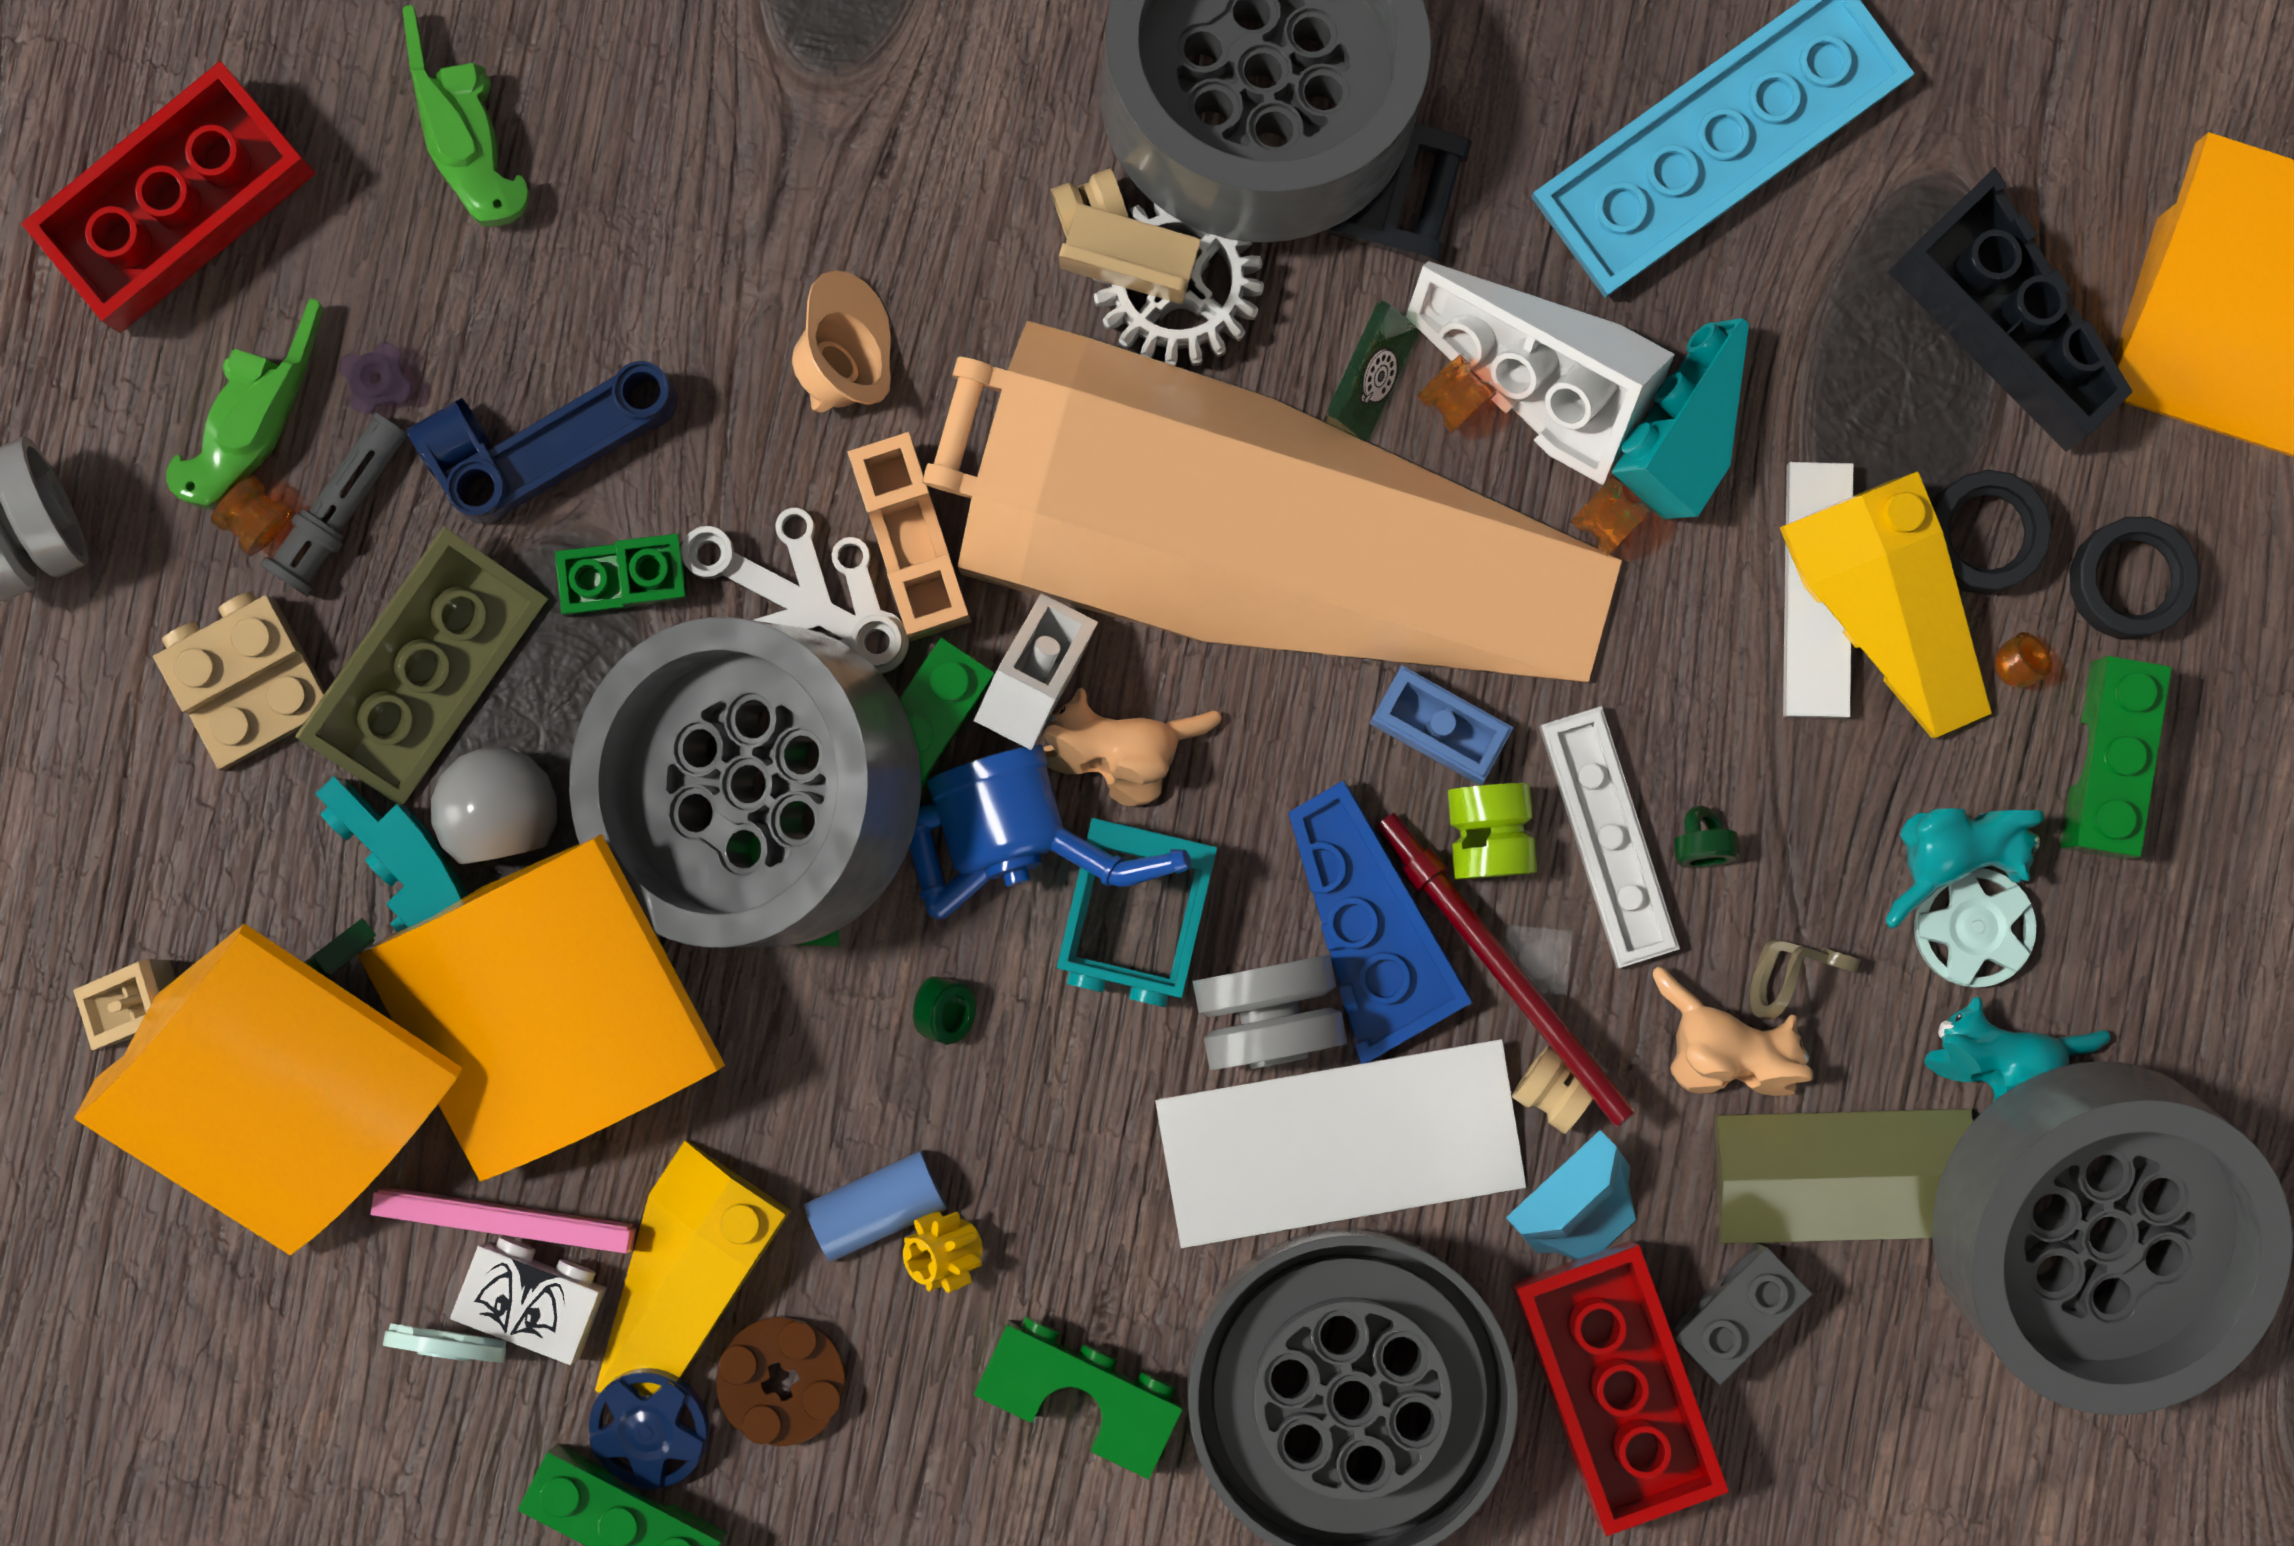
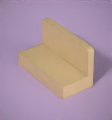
M1078 203L1066 244L1062 243L1059 266L1060 269L1183 305L1201 239Z

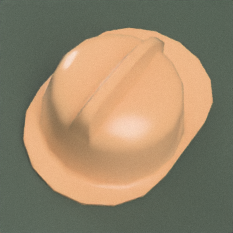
M839 270L823 273L811 285L807 300L806 329L793 350L792 366L795 376L802 387L810 394L811 408L818 413L826 412L833 407L840 408L853 405L856 402L867 405L879 403L890 392L891 333L889 318L877 294L866 282L852 273Z

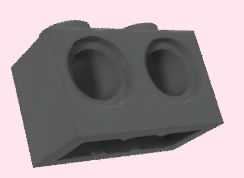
M1755 1243L1669 1328L1675 1343L1711 1380L1721 1385L1812 1293L1767 1247Z

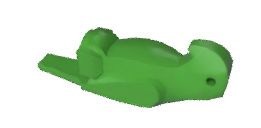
M412 5L404 6L402 10L409 65L427 150L442 177L456 193L476 222L483 227L510 224L521 217L527 208L529 192L522 176L517 175L515 180L512 181L505 179L497 173L498 144L496 132L491 117L483 103L492 86L486 74V69L475 63L440 68V71L435 74V78H430L416 10Z
M312 298L308 300L288 355L279 366L265 358L238 349L231 350L229 358L225 359L222 367L229 382L218 394L210 409L204 428L202 453L191 460L185 461L181 455H175L166 469V482L170 491L184 503L198 508L214 509L222 504L237 486L255 471L275 449L305 374L324 308L318 300Z

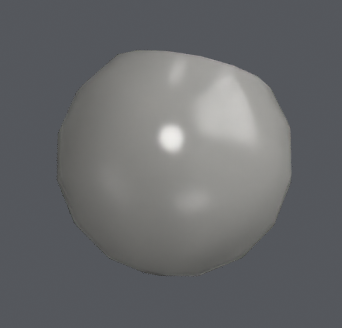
M486 747L459 756L440 775L431 798L432 827L441 847L459 864L486 861L545 847L548 845L558 822L557 795L548 774L530 756L507 747Z

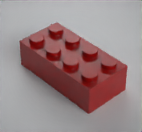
M219 61L20 224L97 317L121 334L307 182L316 172L238 78Z
M1627 1241L1510 1284L1595 1521L1606 1537L1729 1492L1639 1244Z

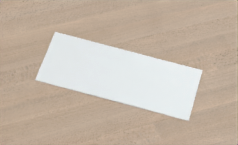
M1502 1039L1155 1100L1181 1248L1526 1188Z

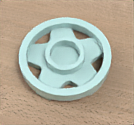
M1981 868L1952 884L1937 889L1931 897L1919 905L1915 914L1914 934L1918 950L1923 960L1933 972L1955 985L1979 988L2003 982L2022 968L2029 958L2035 943L2036 919L2031 902L2016 883L2001 873ZM1977 879L1990 881L2003 888L2004 891L1994 895H1986ZM1948 886L1949 906L1946 909L1929 912L1935 898ZM2021 915L2023 919L2022 943L2011 931L2012 924ZM1929 941L1947 946V967L1936 957ZM1988 960L2004 967L1999 972L1990 976L1975 977L1984 961Z
M390 1323L389 1331L385 1330L383 1346L417 1351V1354L462 1361L473 1359L504 1363L507 1349L505 1348L506 1340L392 1323Z

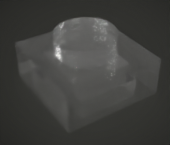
M1507 925L1505 950L1540 993L1567 995L1573 931Z

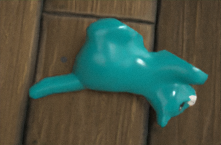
M1944 808L1933 809L1928 813H1917L1909 818L1901 829L1900 837L1907 847V865L1914 884L1893 902L1886 917V924L1890 929L1896 928L1914 909L1931 897L1937 889L1952 884L1986 866H1993L2006 871L2009 879L2014 883H2020L2021 879L2029 881V868L2033 864L2035 852L2039 848L2040 838L2037 834L2028 831V829L2039 825L2043 821V811H1988V813H1980L1975 819H1972L1965 813V809Z
M1974 997L1967 1007L1953 1013L1948 1020L1940 1024L1938 1034L1943 1040L1942 1046L1944 1049L1929 1051L1924 1058V1063L1927 1068L1937 1075L1953 1081L1986 1082L1993 1089L1994 1102L2010 1089L2038 1074L2069 1065V1056L2098 1051L2109 1043L2111 1036L2105 1030L2054 1038L2041 1033L2009 1032L1990 1024L1983 1014L1982 999Z

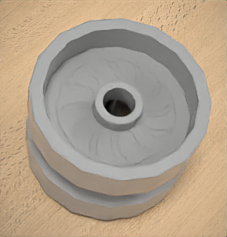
M25 436L0 447V601L6 602L34 589L37 581V566L47 574L59 578L86 566L89 560L83 532L65 490L43 453L31 439Z
M1330 954L1192 981L1198 1013L1209 1018L1239 1012L1241 1024L1211 1030L1204 1037L1210 1070L1250 1064L1251 1069L1309 1058L1308 1052L1348 1044L1341 1011L1327 1007L1300 1012L1299 1000L1328 995L1336 987Z

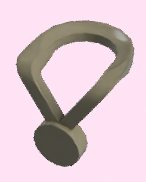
M1770 940L1764 945L1753 973L1750 986L1751 1010L1757 1017L1768 1020L1776 1019L1782 1014L1794 993L1802 960L1805 957L1854 973L1858 972L1861 959L1822 947L1819 952L1783 940ZM1780 951L1792 953L1781 991L1776 1000L1768 1005L1766 998L1767 985Z

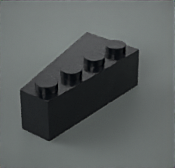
M1994 167L1908 250L1888 273L2067 452L2090 435L2133 391L2091 322L2083 321L2067 294L2071 289L2058 269L2053 271L2034 240L2038 235L2025 214L2023 213L2019 216L2004 191L2007 185L1997 168Z

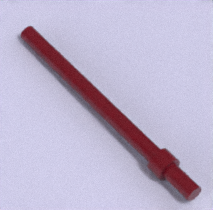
M1392 813L1383 819L1375 829L1405 865L1402 873L1418 892L1423 889L1427 892L1612 1124L1617 1128L1636 1113L1634 1108L1444 873L1448 868L1432 848L1425 850L1396 813Z

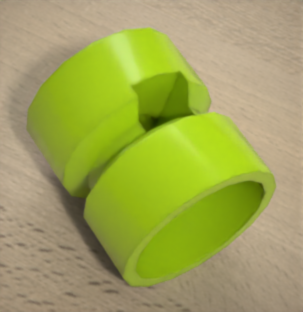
M1530 783L1481 785L1447 790L1450 826L1458 829L1461 836L1452 844L1455 880L1537 873L1535 838L1524 832V825L1533 818Z

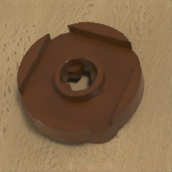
M784 1315L771 1316L748 1325L733 1338L719 1359L716 1391L726 1418L747 1439L761 1445L791 1446L813 1438L826 1428L841 1405L846 1384V1369L837 1345L827 1333L817 1326L814 1327L807 1321L798 1320L794 1317ZM780 1363L784 1371L795 1369L799 1381L791 1385L792 1397L782 1399L777 1391L767 1392L764 1381L771 1377L769 1366Z

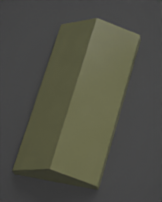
M443 526L295 737L396 804L403 805L548 598Z
M1967 1108L1714 1115L1719 1243L1932 1238V1216L1939 1181L1956 1144L1973 1122L1972 1110Z

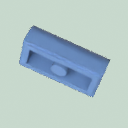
M1401 666L1369 722L1370 725L1479 786L1485 781L1513 730V727L1404 666Z
M922 1150L804 1204L811 1228L829 1262H833L913 1225L914 1220L948 1209Z

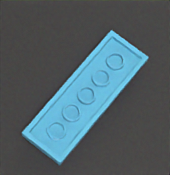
M1800 0L1533 192L1531 198L1606 299L1909 81L1915 73L1861 0Z

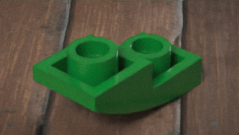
M678 533L614 541L615 544L554 551L560 607L563 616L632 608L686 598L681 545Z

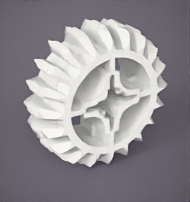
M1155 203L1154 212L1156 217L1148 219L1144 209L1136 205L1130 209L1132 219L1201 239L1189 281L1191 290L1185 294L1183 305L1148 295L1147 302L1137 311L1129 300L1126 288L1093 278L1098 283L1112 285V287L1102 289L1094 294L1095 305L1099 307L1116 305L1117 307L1103 318L1104 327L1110 330L1126 323L1128 327L1119 338V345L1122 348L1127 349L1131 347L1140 336L1145 340L1141 349V355L1153 358L1157 346L1165 347V363L1176 366L1178 360L1177 349L1188 348L1189 361L1192 366L1201 365L1202 351L1200 345L1206 342L1216 357L1224 355L1226 348L1219 334L1223 331L1230 338L1241 341L1245 336V330L1234 319L1235 315L1247 320H1254L1258 314V308L1242 297L1262 295L1264 283L1257 279L1244 277V275L1260 270L1262 260L1260 256L1240 257L1239 255L1246 251L1253 242L1227 239L1203 232L1169 215ZM1217 251L1225 261L1231 279L1230 294L1223 307L1212 298L1213 293L1205 286L1201 278L1204 270L1209 266V260ZM1178 308L1187 309L1198 317L1203 315L1208 320L1197 327L1182 330L1167 329L1154 324L1157 319L1161 320L1171 310Z

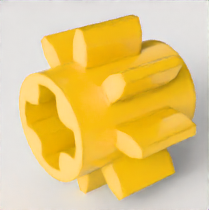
M935 1212L914 1220L917 1233L904 1238L905 1245L903 1248V1260L909 1275L916 1282L926 1285V1290L929 1292L943 1286L944 1290L950 1293L971 1284L972 1280L968 1271L982 1266L980 1259L983 1253V1246L976 1228L970 1222L960 1219L958 1212L944 1217L940 1212Z

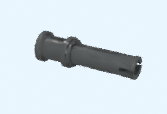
M378 413L373 415V420L345 459L340 463L336 472L309 511L301 509L299 514L295 512L290 521L293 524V528L273 557H264L259 564L306 597L313 590L310 581L331 552L339 553L343 547L342 541L344 537L340 535L341 531L368 492L374 487L377 479L387 467L400 445L409 437L406 432ZM370 452H373V458L344 498H340L341 492ZM336 507V511L327 524L323 523L322 520L330 508ZM311 542L312 544L297 567L293 568L291 566L305 544Z

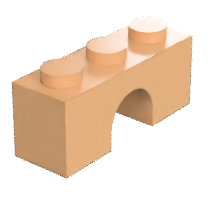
M909 432L847 451L885 562L887 576L910 641L970 623V616L928 487L922 483L924 475Z

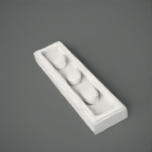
M1789 462L1786 465V524L1853 496V463ZM1786 542L1783 717L1849 718L1851 642L1842 633L1845 630L1828 608L1822 602L1817 603L1803 586Z
M1602 706L1540 725L1539 728L1616 968L1625 967L1679 950L1680 948Z

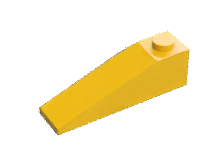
M1918 471L1885 482L1779 527L1805 589L1817 603L1822 602L1844 627L1845 630L1842 633L1855 648L1860 647L1884 675L1883 680L1931 738H1937L1992 714L1944 534Z
M685 1140L648 1195L595 1391L600 1394L619 1375L641 1368L660 1369L681 1378L792 1210ZM647 1382L632 1384L646 1396L651 1395L661 1386Z

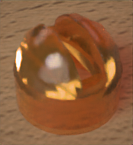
M2020 632L2004 643L1998 650L1995 668L1997 675L2003 683L2013 687H2029L2035 685L2051 673L2052 660L2047 649L2038 638L2028 632Z

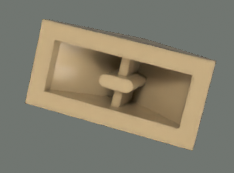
M146 959L138 961L73 990L92 1051L134 1037L155 996L176 979L170 960Z

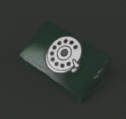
M1381 301V303L1377 302L1324 418L1327 424L1364 441L1370 438L1418 332L1416 326L1391 304Z

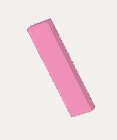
M392 1187L379 1189L378 1192H374L370 1213L373 1216L619 1253H628L634 1250L637 1227H634V1224Z

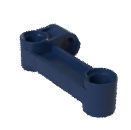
M635 361L625 365L614 377L493 448H490L491 443L463 398L447 405L406 431L426 467L438 480L449 502L469 520L477 524L491 525L501 521L511 510L647 430L666 424L673 417L677 409L678 395L674 385L658 366L647 361ZM646 381L658 383L660 385V396L656 403L646 409H636L631 406V394L637 385ZM482 477L492 478L494 493L491 499L486 504L478 507L469 506L466 496L470 484Z

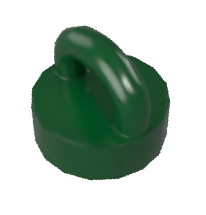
M1701 805L1694 806L1687 812L1684 820L1685 834L1674 838L1677 864L1684 868H1707L1731 863L1739 857L1737 832L1723 829L1720 818L1712 809ZM1700 821L1705 824L1707 830L1701 831Z
M939 976L927 978L918 988L913 1004L912 1017L917 1032L925 1038L945 1045L955 1044L963 1039L971 1029L976 1017L977 1004L973 991L968 985Z

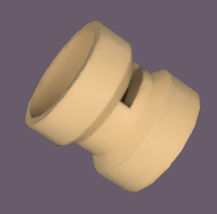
M1111 168L1092 174L1088 183L1079 186L1066 183L1050 189L1066 239L1078 203L1129 218Z
M1549 1045L1537 1056L1512 1094V1098L1526 1108L1537 1107L1546 1112L1548 1123L1563 1134H1566L1573 1127L1592 1101L1591 1096Z

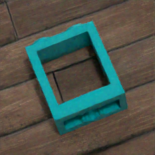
M1092 818L1086 841L1101 850L1105 849L1139 858L1170 853L1171 849H1181L1188 852L1191 859V868L1189 870H1194L1195 872L1171 974L1168 979L1077 957L1096 877L1081 867L1056 969L1069 972L1066 983L1068 985L1104 993L1106 981L1131 986L1129 995L1131 1000L1166 1008L1169 995L1182 998L1217 847Z

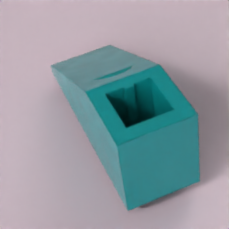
M1744 318L1710 322L1700 327L1692 335L1686 346L1687 356L1676 373L1664 380L1654 395L1656 404L1645 421L1634 428L1622 444L1623 455L1611 473L1662 519L1698 517L1731 465L1749 323Z

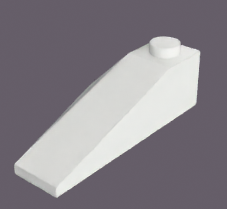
M1430 261L1422 267L1406 314V318L1459 369H1471L1496 393L1491 400L1505 413L1513 409L1538 434L1534 441L1549 456L1603 486L1612 476V470L1623 455L1622 444L1634 428L1645 421L1656 403L1654 395L1665 380L1675 355L1620 324Z

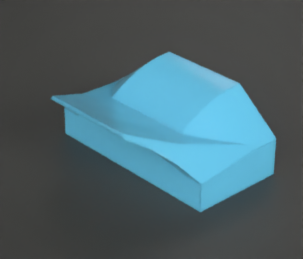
M1599 1130L1515 1208L1506 1219L1536 1253H1557L1577 1260L1605 1250L1636 1221L1629 1189L1630 1165L1617 1146Z

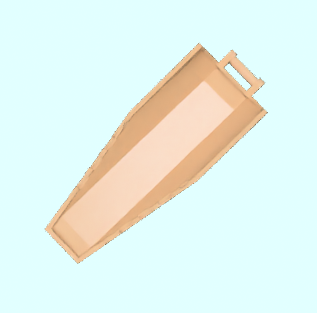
M1027 321L1008 370L993 367L975 359L957 357L952 377L957 379V384L934 464H927L922 483L935 489L971 498L958 562V569L961 575L1040 596L1042 593L1064 604L1206 643L1281 651L1292 650L1320 653L1328 656H1348L1385 660L1386 662L1414 663L1460 670L1489 671L1507 675L1582 683L1589 682L1622 560L1273 398L1085 336ZM982 388L1001 392L979 473L975 477L962 473L959 469Z

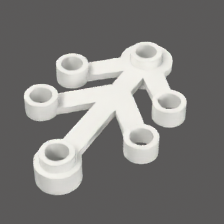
M788 508L778 516L775 524L778 537L788 547L799 586L735 553L734 546L729 537L716 527H698L685 537L681 548L682 560L694 575L703 579H715L723 575L786 608V610L754 619V621L794 626L809 630L822 627L843 638L839 641L857 651L880 674L892 671L905 659L909 649V638L902 621L892 613L880 610L868 571L871 554L862 540L855 537L843 538L835 544L831 554L833 565L837 571L846 576L855 615L831 603L812 541L815 533L814 521L803 509ZM795 516L803 518L807 523L805 534L798 539L788 538L783 530L785 522ZM715 543L721 549L719 561L710 566L701 564L698 559L699 549L704 544ZM847 546H857L863 552L862 562L855 568H845L840 564V553ZM874 631H883L889 636V646L881 654H873L866 648V639Z

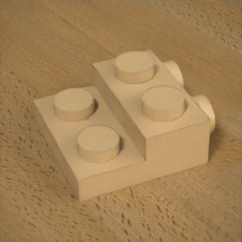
M252 591L240 594L223 603L218 608L222 618L201 630L197 622H191L169 632L162 638L166 649L153 655L181 711L189 714L217 769L225 771L299 731L326 693L277 600L267 595L256 599Z

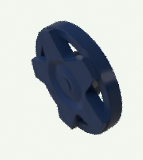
M641 1368L619 1375L599 1394L590 1414L589 1441L596 1459L599 1458L601 1463L614 1476L628 1484L637 1486L638 1489L652 1490L673 1485L684 1479L695 1469L706 1452L710 1437V1424L701 1398L687 1382L664 1370ZM647 1382L661 1386L654 1393L646 1396L632 1384ZM685 1403L693 1416L696 1431L683 1424L680 1420ZM606 1404H608L614 1421L603 1427L604 1410ZM618 1457L628 1458L632 1468L623 1463ZM668 1458L687 1461L679 1468L665 1473Z

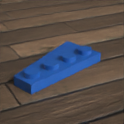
M1347 781L1339 782L1289 811V818L1311 892H1313L1322 923L1321 928L1326 946L1330 951L1340 985L1339 990L1346 1013H1348L1355 1037V1046L1360 1063L1363 1064L1373 1060L1471 1004L1474 1001Z

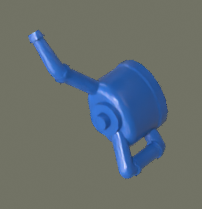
M1042 744L1034 745L1032 750L1022 747L978 759L947 770L929 779L927 785L933 802L919 806L918 819L909 846L921 889L918 893L919 897L924 900L929 916L936 920L949 917L990 879L1004 878L1006 887L1030 881L1028 870L1042 864L1041 855L1050 851L1057 853L1099 877L1101 883L1108 887L1111 885L1118 887L1133 886L1174 872L1180 874L1191 868V859L1186 850L1171 849L1170 853L1124 861L1122 857L1118 855L1113 857L1064 829L1048 774V761ZM938 826H942L951 862L959 872L948 884L945 883L931 833Z

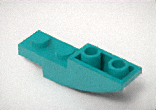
M333 776L315 793L327 806L320 815L328 825L346 841L355 835L372 852L365 858V862L385 883L392 887L399 880L404 885L386 903L397 915L390 923L396 932L426 920L468 896V892L449 858L428 829L408 807L396 804L382 817L346 779Z

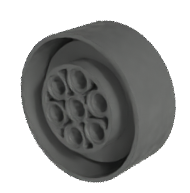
M1111 0L1106 22L1100 99L1102 117L1113 151L1131 180L1153 203L1174 218L1203 232L1245 242H1278L1308 237L1328 230L1346 221L1376 198L1395 174L1407 151L1428 78L1431 59V35L1423 0ZM1242 18H1253L1258 20L1263 27L1257 30H1247L1236 21ZM1302 39L1314 40L1322 45L1323 49L1309 52L1300 48L1296 42ZM1198 53L1205 54L1211 57L1215 63L1210 66H1197L1191 63L1187 57ZM1262 75L1271 79L1275 85L1269 88H1258L1249 83L1247 78ZM1317 96L1324 97L1330 100L1335 107L1328 110H1319L1312 107L1307 100ZM1213 111L1221 114L1227 121L1220 125H1210L1200 120L1198 115L1203 112ZM1265 133H1275L1281 136L1287 143L1279 147H1270L1263 144L1258 137Z
M708 617L686 621L650 636L622 657L605 676L594 692L577 730L572 750L569 794L571 813L579 844L600 834L603 835L655 933L680 943L701 947H775L802 944L839 930L866 911L885 891L899 870L914 835L921 798V771L915 736L900 700L880 672L857 651L837 639L805 628L731 617ZM766 706L770 713V724L767 731L762 735L758 728V717L763 707ZM713 735L717 743V753L715 759L710 763L706 756V745L709 738ZM815 742L819 750V761L811 771L807 765L806 754L810 744ZM761 770L766 780V788L761 798L758 799L754 792V780ZM709 800L713 815L709 826L706 828L702 822L701 812L705 801ZM810 806L815 816V825L812 832L807 836L802 827V816L806 808ZM755 835L761 843V854L756 864L753 863L749 854L750 842Z
M2098 1061L2058 1067L2018 1084L1996 1099L1971 1123L1951 1153L1939 1181L1932 1216L1933 1249L1940 1278L1948 1296L1969 1325L2010 1372L2026 1386L2062 1406L2101 1415L2141 1414L2164 1409L2184 1402L2221 1381L2252 1352L2269 1328L2284 1297L2292 1262L2293 1233L2286 1196L2277 1175L2259 1149L2207 1103L2176 1080L2141 1066L2121 1062ZM2106 1155L2101 1169L2094 1174L2086 1175V1169L2090 1162L2096 1157ZM2161 1178L2159 1189L2153 1195L2142 1198L2145 1187L2151 1181ZM2053 1194L2052 1202L2047 1209L2040 1213H2032L2034 1205L2040 1198ZM2109 1217L2106 1228L2101 1233L2090 1236L2092 1226L2098 1220ZM2165 1239L2160 1252L2151 1258H2146L2149 1248L2157 1241ZM2057 1255L2055 1264L2049 1271L2037 1274L2038 1267L2044 1259ZM2112 1278L2109 1289L2103 1294L2094 1297L2093 1294L2097 1285L2103 1280Z
M1336 1228L1295 1236L1260 1253L1240 1268L1213 1299L1199 1326L1189 1359L1187 1403L1190 1426L1196 1452L1205 1475L1229 1511L1245 1527L1273 1546H1434L1459 1529L1480 1508L1493 1490L1510 1454L1518 1412L1517 1383L1510 1350L1498 1322L1479 1294L1457 1272L1434 1254L1397 1236L1372 1230ZM1334 1316L1350 1318L1356 1325L1354 1342L1343 1350H1331L1325 1347L1320 1339V1331L1323 1324ZM1398 1337L1410 1338L1416 1343L1418 1348L1417 1360L1413 1366L1399 1372L1387 1368L1383 1363L1382 1355L1388 1342ZM1288 1359L1301 1362L1308 1371L1304 1387L1298 1392L1291 1394L1276 1390L1271 1383V1374L1275 1366L1281 1361ZM1351 1380L1363 1383L1369 1390V1402L1366 1407L1353 1415L1341 1413L1335 1408L1333 1403L1334 1393L1337 1388L1344 1382ZM1420 1402L1430 1409L1431 1420L1427 1429L1421 1434L1414 1436L1405 1435L1398 1431L1395 1422L1400 1408L1407 1403ZM1306 1424L1313 1426L1319 1431L1321 1438L1315 1453L1304 1458L1294 1457L1289 1454L1284 1448V1439L1288 1431L1296 1425ZM1360 1446L1374 1447L1382 1454L1380 1470L1374 1476L1367 1479L1356 1478L1346 1469V1461L1349 1454Z

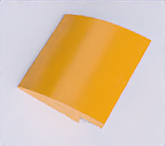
M2208 132L2195 142L2177 203L2157 218L2113 357V360L2133 391L2123 403L2290 457H2294V159Z
M602 834L487 884L434 916L388 936L357 955L393 1022L462 1067L458 1078L438 1105L480 1182L583 1139L663 1100L725 1066Z
M244 923L155 996L125 1054L95 1078L74 1119L291 1256L335 1220L391 1162L456 1081L462 1067Z

